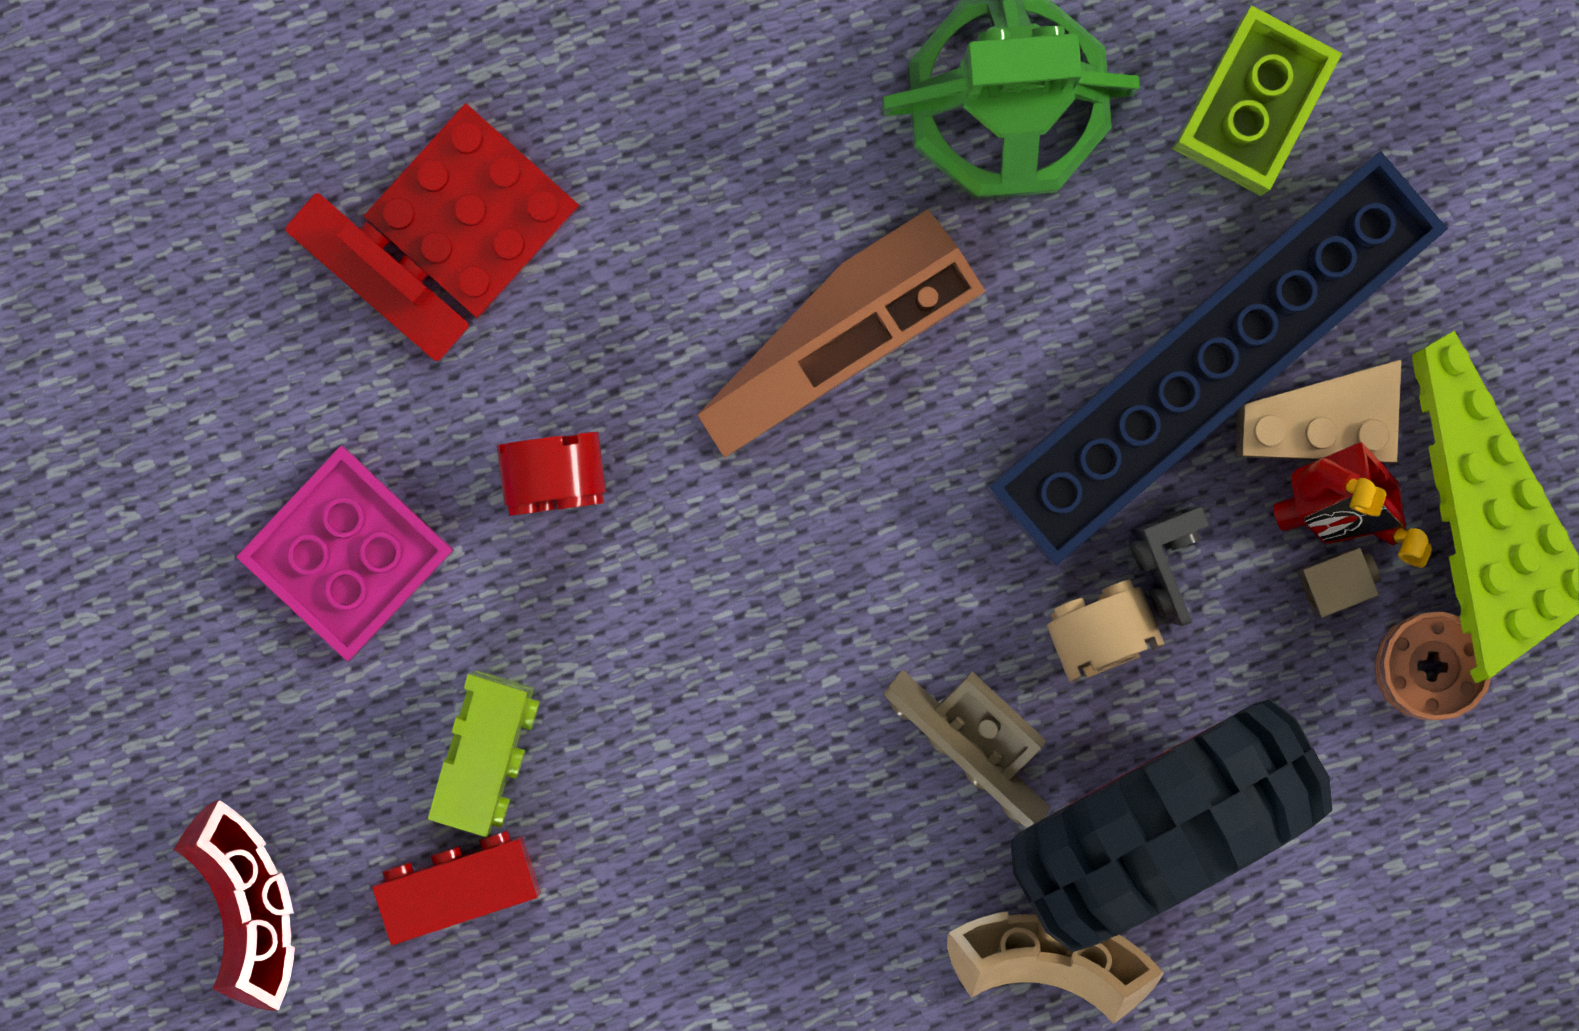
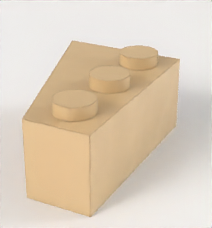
M1402 359L1244 404L1237 410L1235 457L1318 460L1363 442L1381 463L1397 462Z

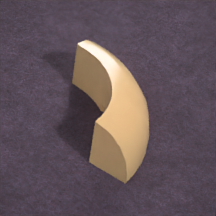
M1007 911L984 916L948 933L947 950L951 964L971 998L983 991L1005 984H1047L1082 997L1099 1009L1113 1024L1142 1002L1156 987L1164 973L1150 957L1121 935L1112 937L1092 947L1071 952L1044 931L1036 914L1008 916Z

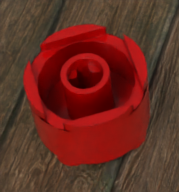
M599 432L546 437L496 445L504 506H508L509 516L556 510L555 499L558 510L604 503L603 493H606Z

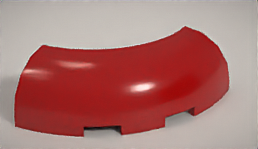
M217 800L207 805L192 820L173 849L185 857L201 873L210 886L220 910L224 935L223 955L219 973L212 989L246 1005L262 1010L278 1011L288 987L295 946H291L289 914L293 913L289 891L283 874L277 872L270 856L264 849L263 845L266 843L261 836L235 810L222 801Z

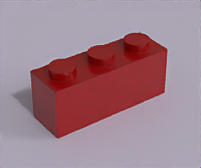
M508 830L479 839L481 849L462 855L460 846H456L430 855L432 865L413 870L411 862H407L382 871L384 880L377 882L372 889L391 946L538 898L541 891L523 836L511 839Z

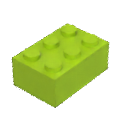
M1251 5L1242 15L1172 150L1255 194L1263 196L1271 190L1343 53Z

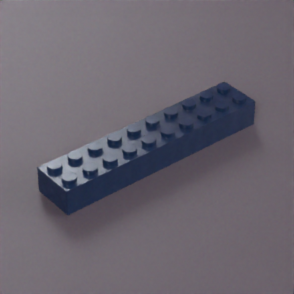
M1379 151L1366 160L989 484L986 489L1049 563L1057 566L1448 230V228L1382 151Z

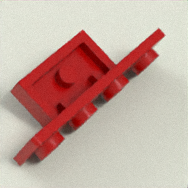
M315 193L286 226L285 230L291 237L433 360H442L468 330L469 323L422 283L428 276L424 270L406 255L398 262L383 249L390 242L367 221L359 228L321 194Z

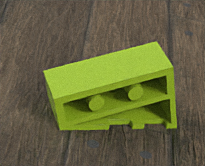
M475 670L467 674L464 689L467 692L460 715H457L451 732L454 735L447 758L442 765L427 820L487 837L491 833L493 826L502 828L511 800L502 796L508 777L513 779L518 777L525 755V750L517 748L522 728L532 730L540 701L532 699L534 687Z

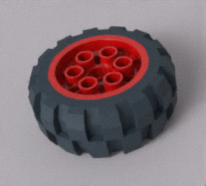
M1271 699L1257 702L1021 831L1010 841L1013 874L1044 931L1071 952L1086 949L1115 937L1191 898L1263 858L1315 826L1332 812L1330 778L1297 719Z

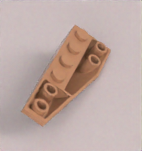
M929 209L843 262L700 411L698 417L724 458H726L984 294L985 289L957 245Z

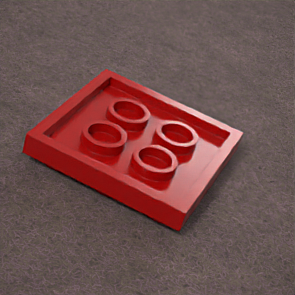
M465 103L364 214V217L479 319L580 206Z

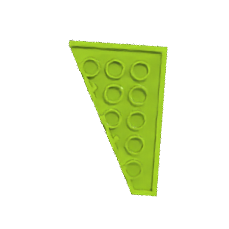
M1454 330L1431 342L1411 356L1415 378L1420 385L1419 400L1422 413H1429L1431 417L1435 444L1428 448L1435 486L1440 494L1441 501L1439 507L1442 522H1449L1451 525L1456 554L1449 556L1456 598L1461 606L1460 621L1463 633L1471 634L1477 667L1471 669L1470 674L1476 684L1496 675L1579 614V555L1569 539L1566 529L1562 526L1548 501L1543 487L1537 481L1521 452L1517 440L1511 434L1495 405L1492 395L1488 392L1474 367L1469 353L1463 347Z

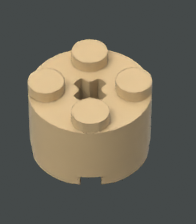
M1131 579L1103 589L1102 594L1097 596L1099 600L1086 606L1083 598H1079L1055 608V612L1050 615L1052 622L1046 626L1069 683L1076 682L1081 677L1080 669L1084 670L1088 678L1139 658V652L1148 649L1146 645L1148 642L1152 651L1165 645L1142 587L1134 588Z

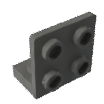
M1202 506L1187 507L1133 529L1137 540L1130 542L1131 551L1141 571L1146 570V572L1150 571L1156 587L1148 591L1159 618L1164 617L1166 620L1169 619L1172 624L1185 626L1192 623L1162 545H1164L1165 550L1171 549L1173 551L1201 540L1198 530L1210 526Z

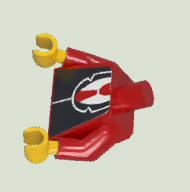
M1363 442L1354 444L1296 469L1291 476L1294 497L1277 502L1273 506L1276 522L1283 532L1306 525L1323 543L1329 544L1373 534L1392 546L1401 543L1398 557L1403 562L1419 568L1425 567L1432 552V546L1424 531L1416 528H1410L1406 531L1399 481Z

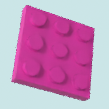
M341 445L236 558L349 662L452 554L454 549L348 449Z

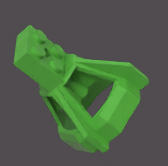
M961 0L909 61L907 67L909 91L883 96L882 112L883 116L911 114L914 148L975 200L1055 194L1112 128L1109 98L1134 96L1140 89L1139 76L1107 73L1105 46L1051 0ZM1027 12L1044 16L1060 26L1040 27L1037 23L1030 22ZM988 14L993 27H990L986 32L978 33V41L969 42L965 55L960 62L961 67L931 78L937 56L948 39L966 23ZM1080 47L1089 64L1081 62ZM1075 98L1093 103L1087 127L1075 146L1058 161L1037 170L1040 135H1044L1050 130L1073 103ZM964 106V109L997 137L1003 138L1001 174L976 167L960 157L942 137L933 116Z

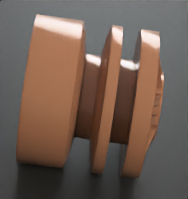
M1443 611L1410 616L1392 626L1380 641L1374 661L1376 684L1385 700L1403 715L1421 720L1452 719L1476 707L1487 693L1491 681L1490 678L1475 684L1470 674V670L1477 667L1471 634L1463 633L1460 616ZM1429 652L1433 653L1434 662L1442 663L1441 673L1433 674L1431 682L1427 681L1426 672L1419 671L1417 668L1418 661L1427 660Z

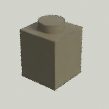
M1352 547L1296 569L1314 617L1323 618L1379 596L1375 586L1376 583L1381 582L1377 565L1370 553L1363 555L1359 547Z

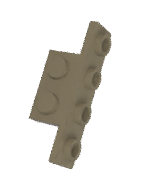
M901 670L883 694L900 717L911 720L924 732L933 748L941 754L952 758L965 771L967 778L974 786L986 790L1002 805L1005 814L1012 821L1028 828L1046 817L1050 806L1016 775L1042 749L1047 741L972 671L941 703H938L904 670Z

